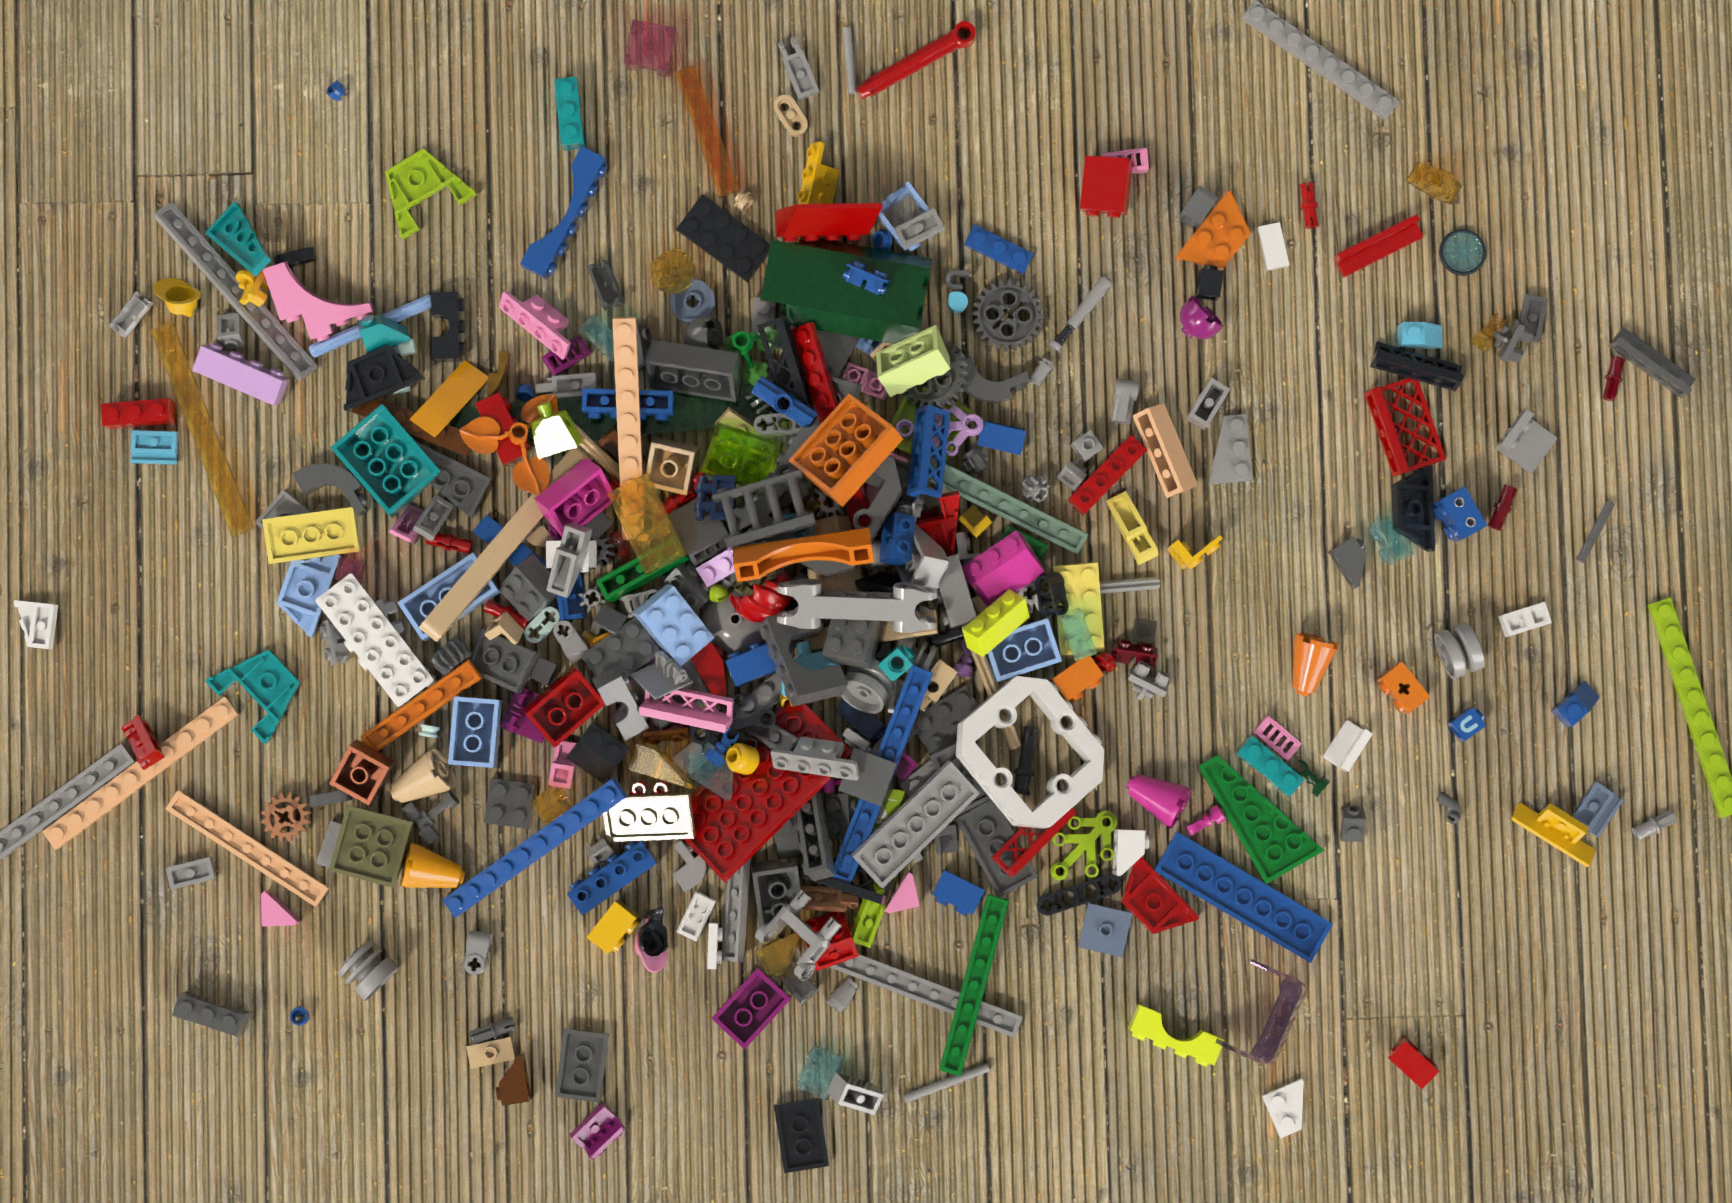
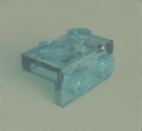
M1392 515L1370 524L1372 528L1369 530L1374 542H1378L1381 548L1379 555L1383 562L1391 565L1414 554L1408 539L1393 529Z
M813 1046L807 1054L805 1068L798 1077L797 1089L807 1091L824 1100H829L830 1096L827 1090L835 1073H840L845 1057L823 1047Z

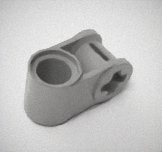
M652 589L621 597L620 599L625 605L627 619L634 618L635 615L632 612L658 590Z
M559 621L555 624L553 633L560 643L563 652L572 664L582 658L581 655L590 649L571 622ZM561 625L564 627L569 626L568 636L559 634Z
M469 930L464 968L469 974L477 975L486 970L492 943V933ZM478 958L477 962L481 963V967L476 968L475 971L474 966H470V963Z

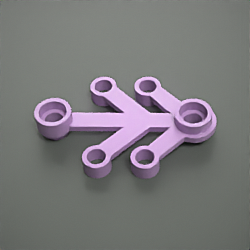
M951 399L952 407L950 409L944 407L943 409L950 411L959 421H949L948 435L952 431L960 432L953 441L947 442V448L954 446L956 448L955 451L950 452L946 450V454L948 456H955L958 453V447L968 436H976L981 433L983 420L976 414H965ZM934 414V420L937 422V426L940 427L943 416ZM903 419L896 424V431L903 439H908L913 435L914 425L910 420ZM975 423L976 427L971 429L968 427V424ZM908 428L909 432L903 434L901 432V429ZM937 435L932 439V443L936 448L940 445Z

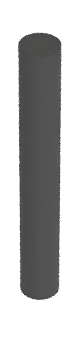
M1606 501L1576 558L1577 561L1585 563L1615 506L1613 502Z

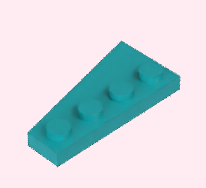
M236 201L205 232L210 239L255 277L271 261L241 206Z

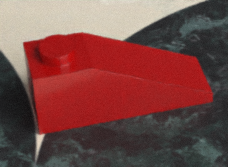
M711 642L697 652L690 660L711 694L728 697L725 662L722 659L725 654L719 644L714 646ZM725 705L723 713H727V705Z

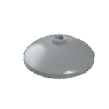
M729 587L727 589L728 597L724 602L708 601L703 613V624L713 635L714 639L710 642L714 646L719 644L722 651L727 653H735L740 650L742 653L751 651L750 646L764 640L760 632L763 622H750L736 612L730 602V594L732 593L734 597H744L745 595L736 592L734 587ZM738 615L740 621L733 623L731 621L732 616Z

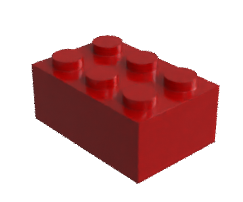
M572 667L522 712L546 740L556 748L601 709L605 703L581 673Z

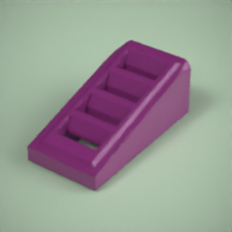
M580 335L569 340L571 343L570 349L575 358L571 359L569 354H567L566 359L568 362L563 363L561 358L552 351L541 357L553 376L562 374L592 354ZM576 343H578L579 347L583 351V353L580 355L573 346ZM554 357L560 365L557 368L551 361Z

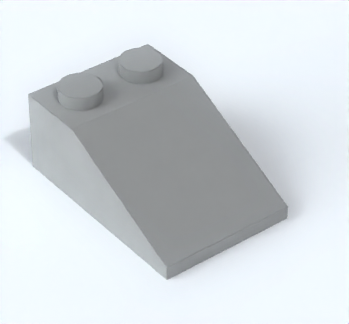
M915 524L912 560L901 566H894L902 582L917 583L938 589L940 579L948 569L949 560L943 548Z

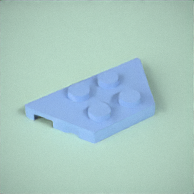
M340 555L291 561L276 604L309 637L314 638L323 612L316 603V599L332 587L342 558Z

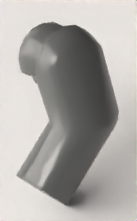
M1441 792L1436 801L1445 806L1447 821L1450 824H1457L1461 819L1460 804L1444 792Z

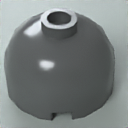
M703 315L693 319L684 333V343L690 346L709 347L719 350V347L723 346V330L721 322L715 321L717 316Z

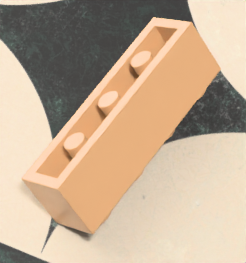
M1165 404L1149 407L1133 415L1166 498L1181 494L1198 486Z

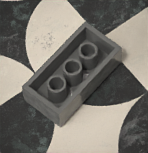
M664 340L651 341L645 359L650 388L733 402L737 401L743 383L739 353L716 350L709 347L703 348L688 344L671 343Z

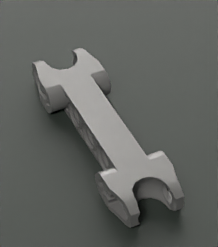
M798 579L778 583V593L792 596L798 601V606L794 610L778 612L777 623L800 629H816L821 627L822 618L892 621V630L904 633H914L936 628V618L921 615L916 610V605L920 602L937 599L936 588L917 583L900 582L893 585V593L822 590V581L817 579Z

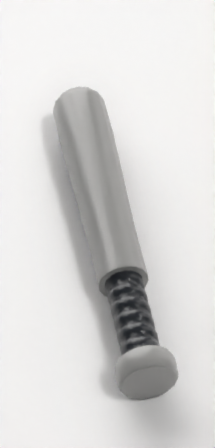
M1102 276L1067 321V326H1065L1056 340H1052L1049 343L1054 350L1058 352L1062 350V344L1067 337H1069L1073 330L1078 328L1111 287L1112 281L1108 277Z

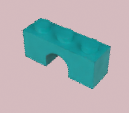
M577 77L554 79L561 146L564 151L580 149L581 146L586 148Z
M1248 736L1234 753L1251 768L1256 769L1265 776L1269 783L1286 797H1291L1305 780L1253 736Z

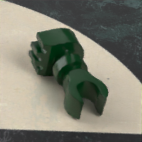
M1298 760L1304 766V771L1298 772L1293 767L1292 769L1301 777L1307 779L1306 782L1309 785H1314L1312 794L1318 797L1330 781L1324 776L1319 779L1316 772L1312 773L1309 770L1305 761Z

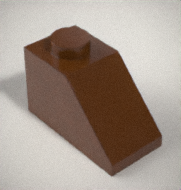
M525 1054L517 1057L500 1080L499 1087H496L497 1100H501L502 1106L529 1102L532 1099Z

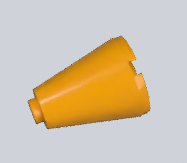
M410 844L405 859V867L402 871L400 886L404 888H457L458 884L462 885L465 871H462L461 865L418 844Z

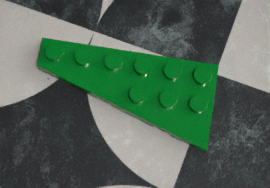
M1218 755L1197 766L1265 884L1325 851Z

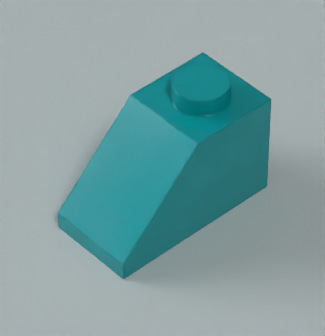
M368 315L357 321L367 353L386 345L394 346L411 341L407 327L381 315Z

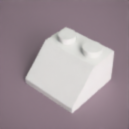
M1114 829L1112 874L1117 876L1123 875L1145 854V849L1149 848V835H1145L1144 830Z

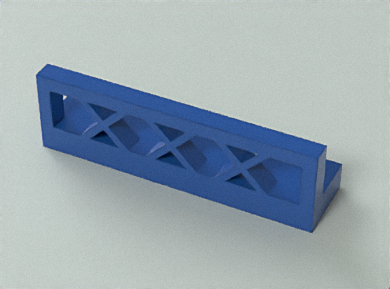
M925 405L916 410L907 495L916 497L920 494H926L936 498L942 497L950 411L931 405ZM934 414L943 416L940 427L934 421ZM934 434L940 440V446L937 449L932 443V436ZM932 455H934L938 462L935 470L929 463ZM930 476L936 483L935 490L927 488V481Z

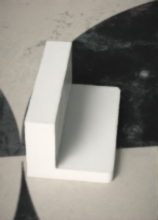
M1346 720L1325 751L1323 758L1344 772H1349L1373 734Z

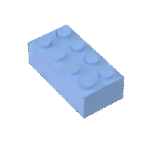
M471 553L397 602L423 641H428L431 637L423 632L419 626L478 558L475 553ZM493 579L490 580L456 621L501 592Z

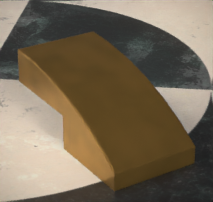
M499 351L498 373L488 374L487 395L489 397L499 393L504 384L511 359V354L508 351Z

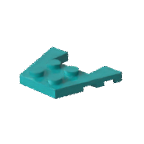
M271 650L262 652L205 680L218 696H221L234 682L238 681L267 712V715L251 731L264 744L270 741L301 683Z

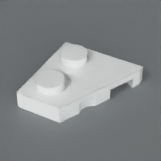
M14 600V606L18 608L21 617L19 622L25 632L24 637L27 647L53 650L58 605Z
M1302 1078L1261 1095L1280 1138L1302 1129L1304 1086Z

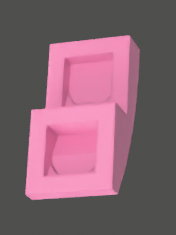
M563 741L555 748L548 785L571 789L576 764L568 760L566 756L575 746L576 742Z

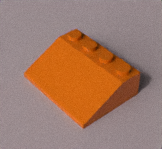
M848 394L788 461L795 468L801 470V473L826 495L843 507L899 445L903 438L891 424L851 394Z

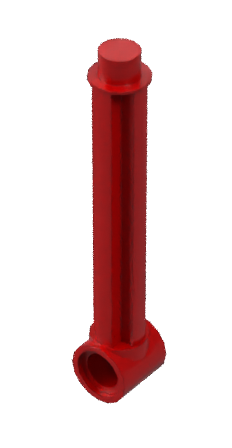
M968 21L959 22L947 35L867 80H863V84L856 88L861 99L863 100L868 96L873 98L874 95L954 50L970 47L975 41L976 30L974 25ZM961 31H967L970 33V37L962 39L958 34Z

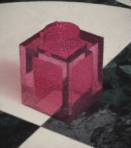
M339 557L335 580L341 581L348 574H353L362 585L366 563Z

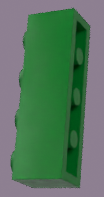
M672 537L601 577L596 582L605 599L613 603L688 561L690 558L681 541L676 537Z

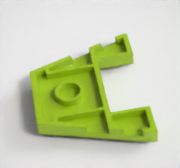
M425 149L419 150L385 171L399 235L402 240L420 230L408 210L445 187H449L459 205L477 196L472 188L467 186Z

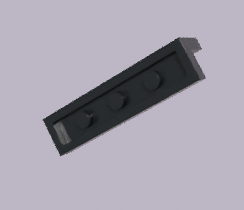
M787 316L758 324L757 328L774 383L780 388L784 386L786 392L788 389L795 392L798 400L804 404L813 403ZM775 324L778 334L773 341L766 337L764 328ZM775 346L784 352L781 363L773 359L772 351ZM781 368L790 372L791 378L787 384L779 379L778 374ZM783 397L781 399V406L788 409L790 405L787 406L786 399Z
M1378 341L1375 343L1370 364L1371 368L1455 392L1462 383L1464 374H1461L1462 365Z
M800 867L799 877L813 881L808 875H805L803 868ZM858 867L856 873H863L867 881L860 886L855 885L854 882L849 884L833 877L814 882L886 905L894 879L886 885L883 894L875 891L872 885L875 881L873 879L870 880L868 873Z

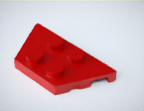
M1142 857L1133 864L1121 902L1151 934L1197 921L1200 918Z

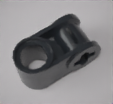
M1052 572L1037 577L1035 589L1038 598V609L1041 615L1050 616L1055 613L1057 615H1065L1069 605L1063 576L1059 572Z

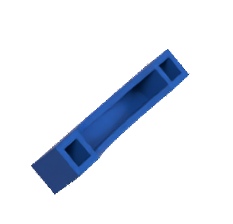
M583 146L580 147L571 165L573 172V194L567 213L551 233L529 245L520 263L523 269L547 280L549 275L552 276L557 268L555 262L558 256L562 257L567 248L565 243L568 237L574 235L578 226L576 222L579 216L583 217L587 210V200L595 195L598 188L596 183L599 177L603 178L606 174L608 166L606 165L605 157Z

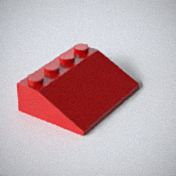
M882 203L795 204L775 211L776 238H784V242H795L797 238H805L807 242L819 241V237H826L827 241H839L840 237H847L848 241L861 240V236L869 234L882 209Z

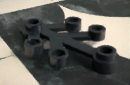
M737 693L733 697V719L739 709L747 702V698L743 693ZM741 696L744 699V702L742 704H738L736 702V697ZM722 704V708L717 710L719 712H722L725 707V704ZM763 708L757 715L732 720L731 729L727 736L734 739L739 733L737 740L739 743L747 745L748 740H753L755 742L754 748H757L758 740L755 737H748L736 729L756 724L770 727L775 723L776 713L771 708ZM770 713L771 719L765 720L763 714ZM691 727V739L697 744L708 742L714 746L717 742L721 741L715 734L723 732L704 729L706 735L699 736L697 731L704 728Z

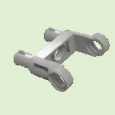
M802 889L799 890L789 905H783L772 921L763 924L757 930L755 938L761 944H767L772 939L775 940L788 924L810 945L796 963L797 966L794 970V974L801 981H804L813 974L815 970L814 964L830 946V939L842 925L833 917H830L819 932L814 931L799 917L800 911L812 899Z

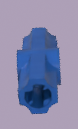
M761 376L753 387L751 393L774 407L778 413L786 415L804 428L811 427L818 417V412L798 400L794 394L786 392L764 376ZM783 397L788 398L790 401L788 409L781 406V399Z

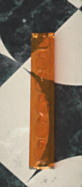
M696 65L675 72L718 197L722 198L739 192L740 189Z

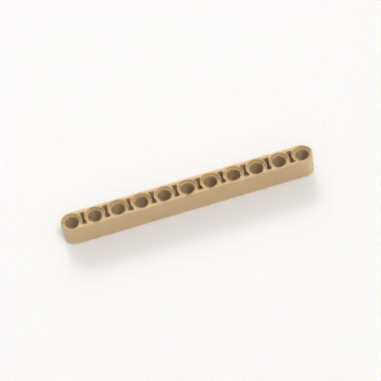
M580 446L570 449L550 472L548 487L583 459L588 458L592 461L593 457ZM532 494L419 626L434 641L438 642L545 517L534 499L538 495Z

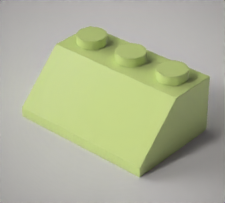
M936 325L876 352L877 376L890 397L902 394L907 389L915 385H921L928 379L937 375H943L950 370L949 354Z

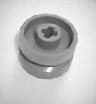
M1463 623L1453 627V633L1445 630L1435 634L1434 639L1438 655L1446 672L1452 679L1465 676L1466 669L1475 672L1485 667L1481 646L1469 624Z
M874 660L872 669L850 666L845 675L848 685L841 695L842 698L850 706L865 713L876 714L881 712L897 684L896 680L892 682L881 670L877 660Z

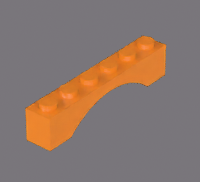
M870 528L733 547V564L737 582L760 579L778 568L803 561L828 560L851 566L874 563Z

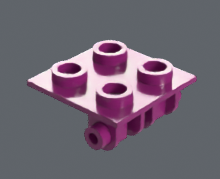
M525 688L521 695L514 692L500 727L542 744L544 736L522 712L540 694Z

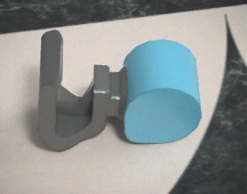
M951 270L945 279L947 287L953 290L948 297V307L953 313L957 314L962 313L966 309L968 298L961 292L963 285L955 283L953 278L971 279V273L965 270Z

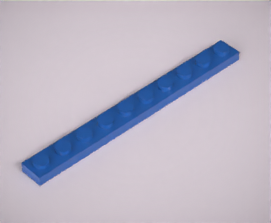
M912 665L877 753L880 757L896 762L895 771L934 674L916 665ZM859 799L834 863L835 876L833 878L852 884L859 864L851 854L871 836L882 806Z
M616 778L611 779L442 899L454 918L460 916L628 797Z

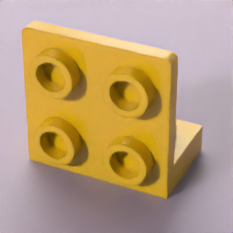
M1219 535L1193 556L1190 555L1192 550L1184 541L1180 542L1177 540L1166 550L1182 570L1186 567H1189L1191 570L1204 560L1202 558L1204 553L1208 556L1221 546L1219 541L1223 537Z

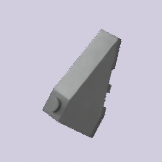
M777 860L751 863L759 928L763 924L772 921L783 905H789L798 894L800 882L797 864ZM788 924L775 940L772 939L767 944H762L763 956L786 953L791 927Z

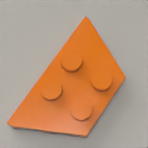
M1229 190L1177 254L1175 259L1194 262L1203 266H1216L1218 269H1223L1251 234Z

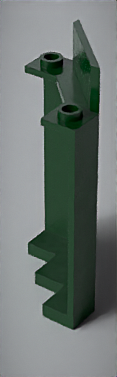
M800 238L799 243L795 242L794 244L771 240L760 300L782 303L781 315L787 316L789 325L800 327L814 322L816 330L895 344L919 333L932 258L837 241H827L820 238L819 241L811 242L805 241V238ZM856 260L867 265V270L874 272L877 269L886 273V278L891 279V282L884 283V286H887L885 294L877 295L864 289L867 283L866 280H863L861 287L846 282V279L843 278L844 271L851 268L846 266V264L849 262L853 263Z

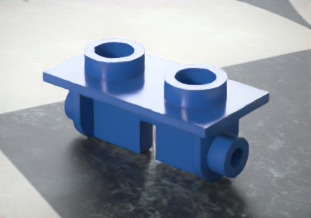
M856 260L853 263L849 262L846 264V266L851 267L850 270L846 269L844 271L843 278L846 279V282L861 287L863 280H866L867 283L864 289L877 295L885 294L887 286H884V283L891 282V279L886 278V273L877 269L874 272L867 270V265Z

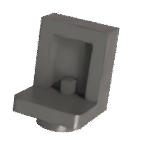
M1355 805L1341 807L1340 840L1364 842L1366 827L1364 808Z

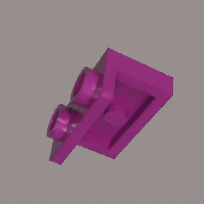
M602 1103L570 1133V1136L587 1152L589 1158L593 1160L600 1156L613 1140L618 1139L622 1135L625 1127L621 1119Z

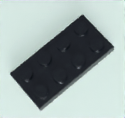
M703 194L676 228L677 232L746 283L749 282L769 255L770 243Z

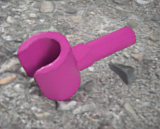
M842 779L829 780L822 787V792L834 793L835 785H840Z

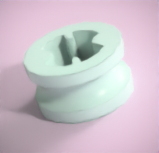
M420 724L422 731L418 735L439 738L437 731L440 730V727Z

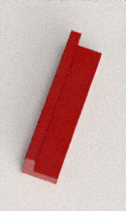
M1418 214L1338 253L1333 259L1343 278L1424 238L1417 225L1420 221Z
M1071 808L1051 827L1045 828L1041 833H1032V828L1021 827L991 858L1009 877L1015 876L1077 812ZM1020 835L1028 836V846L1026 848H1017V838ZM1004 851H1013V861L1009 866L999 858Z

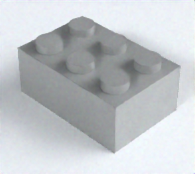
M958 554L947 557L949 560L948 569L943 573L939 588L937 589L936 601L937 604L942 603L944 611H941L944 626H949V629L968 624L976 618Z

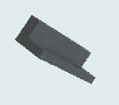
M1624 327L1619 330L1608 345L1678 397L1687 396L1692 391L1690 387L1696 380L1694 377Z

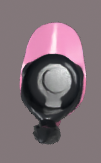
M662 906L646 912L644 925L640 927L635 936L636 954L642 958L643 964L652 973L662 970L668 959V933L666 927L659 920L664 912Z

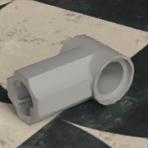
M1117 378L1114 390L1115 402L1111 418L1112 422L1130 425L1140 382Z

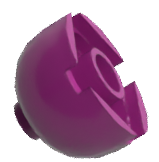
M1191 296L1184 303L1180 311V322L1184 326L1181 330L1189 338L1193 336L1204 340L1212 338L1224 326L1221 325V320L1207 306H1199L1202 301Z

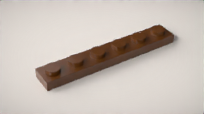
M377 399L349 411L366 418L383 404L409 435L469 457L471 448L465 444L460 435V429L446 425L436 437H433L409 420L416 412L382 399Z

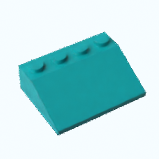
M383 404L330 447L391 518L408 506L441 473Z

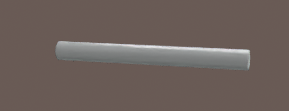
M988 1063L962 1072L961 1076L953 1075L903 1094L905 1103L990 1071Z

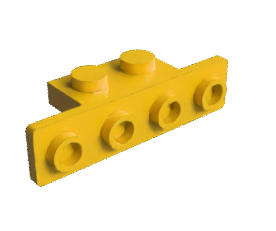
M824 142L811 143L807 150V163L802 173L803 183L798 193V204H833L840 170L821 164L825 146Z
M1522 803L1516 806L1511 818L1512 821L1586 867L1591 865L1596 850L1580 840L1587 833L1588 826L1551 803L1539 814Z

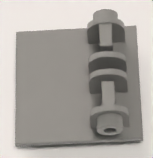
M665 651L656 652L654 664L630 674L655 700L693 683V680L687 676V672L681 669L674 659L669 658Z

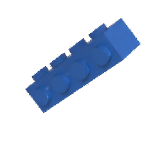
M582 388V412L592 419H600L601 415H610L611 419H617L616 389ZM639 390L641 420H646V416H655V420L662 421L669 420V417H674L675 394L673 391Z
M637 841L631 842L625 847L627 851L621 856L618 853L614 854L606 860L608 865L602 869L597 866L587 873L589 875L588 879L583 882L579 879L569 886L571 891L567 895L581 915L592 910L658 863L644 841L639 843Z

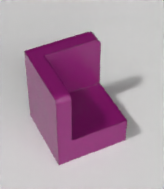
M904 751L895 771V775L902 781L918 766Z

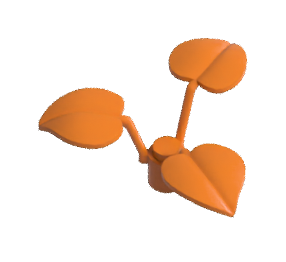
M555 394L535 397L523 406L521 418L524 422L529 423V425L520 422L514 423L510 427V431H506L503 435L498 436L500 426L494 419L478 417L461 427L459 430L460 435L469 448L480 454L495 452L498 448V440H503L506 437H509L512 443L520 445L524 462H519L514 466L512 472L513 481L521 490L539 495L548 487L550 479L549 466L543 458L538 459V456L528 460L524 442L527 440L528 429H531V423L541 417L537 408L539 404L549 401L553 412L559 411Z

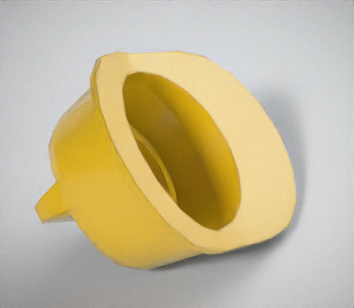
M177 278L161 279L153 286L154 293L165 301L168 310L172 314L185 315L189 318L193 317L194 310L197 308V300L201 297V291Z

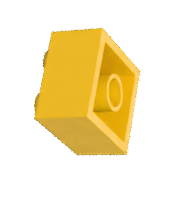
M618 899L607 910L587 938L605 953L609 954L612 951L616 953L625 943L623 939L625 934L628 933L630 935L639 925L637 919L640 916Z

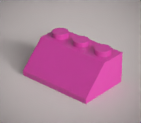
M588 458L583 459L534 498L542 514L561 537L563 536L565 525L574 522L584 526L617 500L602 469Z
M1017 530L962 566V570L970 585L987 607L1009 589L1017 593L1035 581L1037 577L1046 573L1026 537Z

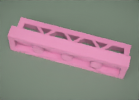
M680 688L665 695L661 700H655L645 690V700L639 707V715L725 733L732 724L734 699ZM674 694L681 695L686 702L683 704L676 703L671 696ZM701 699L707 706L705 708H698L693 700ZM717 703L727 705V713L719 712L714 705Z

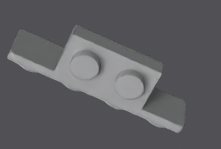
M801 737L794 751L772 749L771 751L773 767L776 769L855 781L860 777L856 761L840 759L845 750L844 743Z

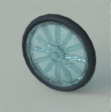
M1459 229L1450 232L1444 237L1439 248V256L1443 266L1448 271L1456 275L1466 276L1475 273L1481 268L1486 258V248L1479 235L1467 229Z

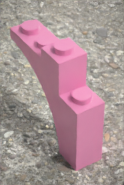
M287 261L263 269L280 321L286 319L287 323L300 319L299 315L302 314L310 340L316 338L317 342L329 339V334L334 332L333 323L337 327L349 323L348 319L352 317H357V320H360L370 315L369 312L374 310L371 301L359 304H343L316 295L296 278Z

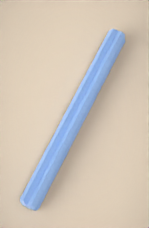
M426 295L381 316L396 323L430 309L431 296ZM358 325L335 334L329 339L310 345L309 351L311 355L316 358L362 338Z

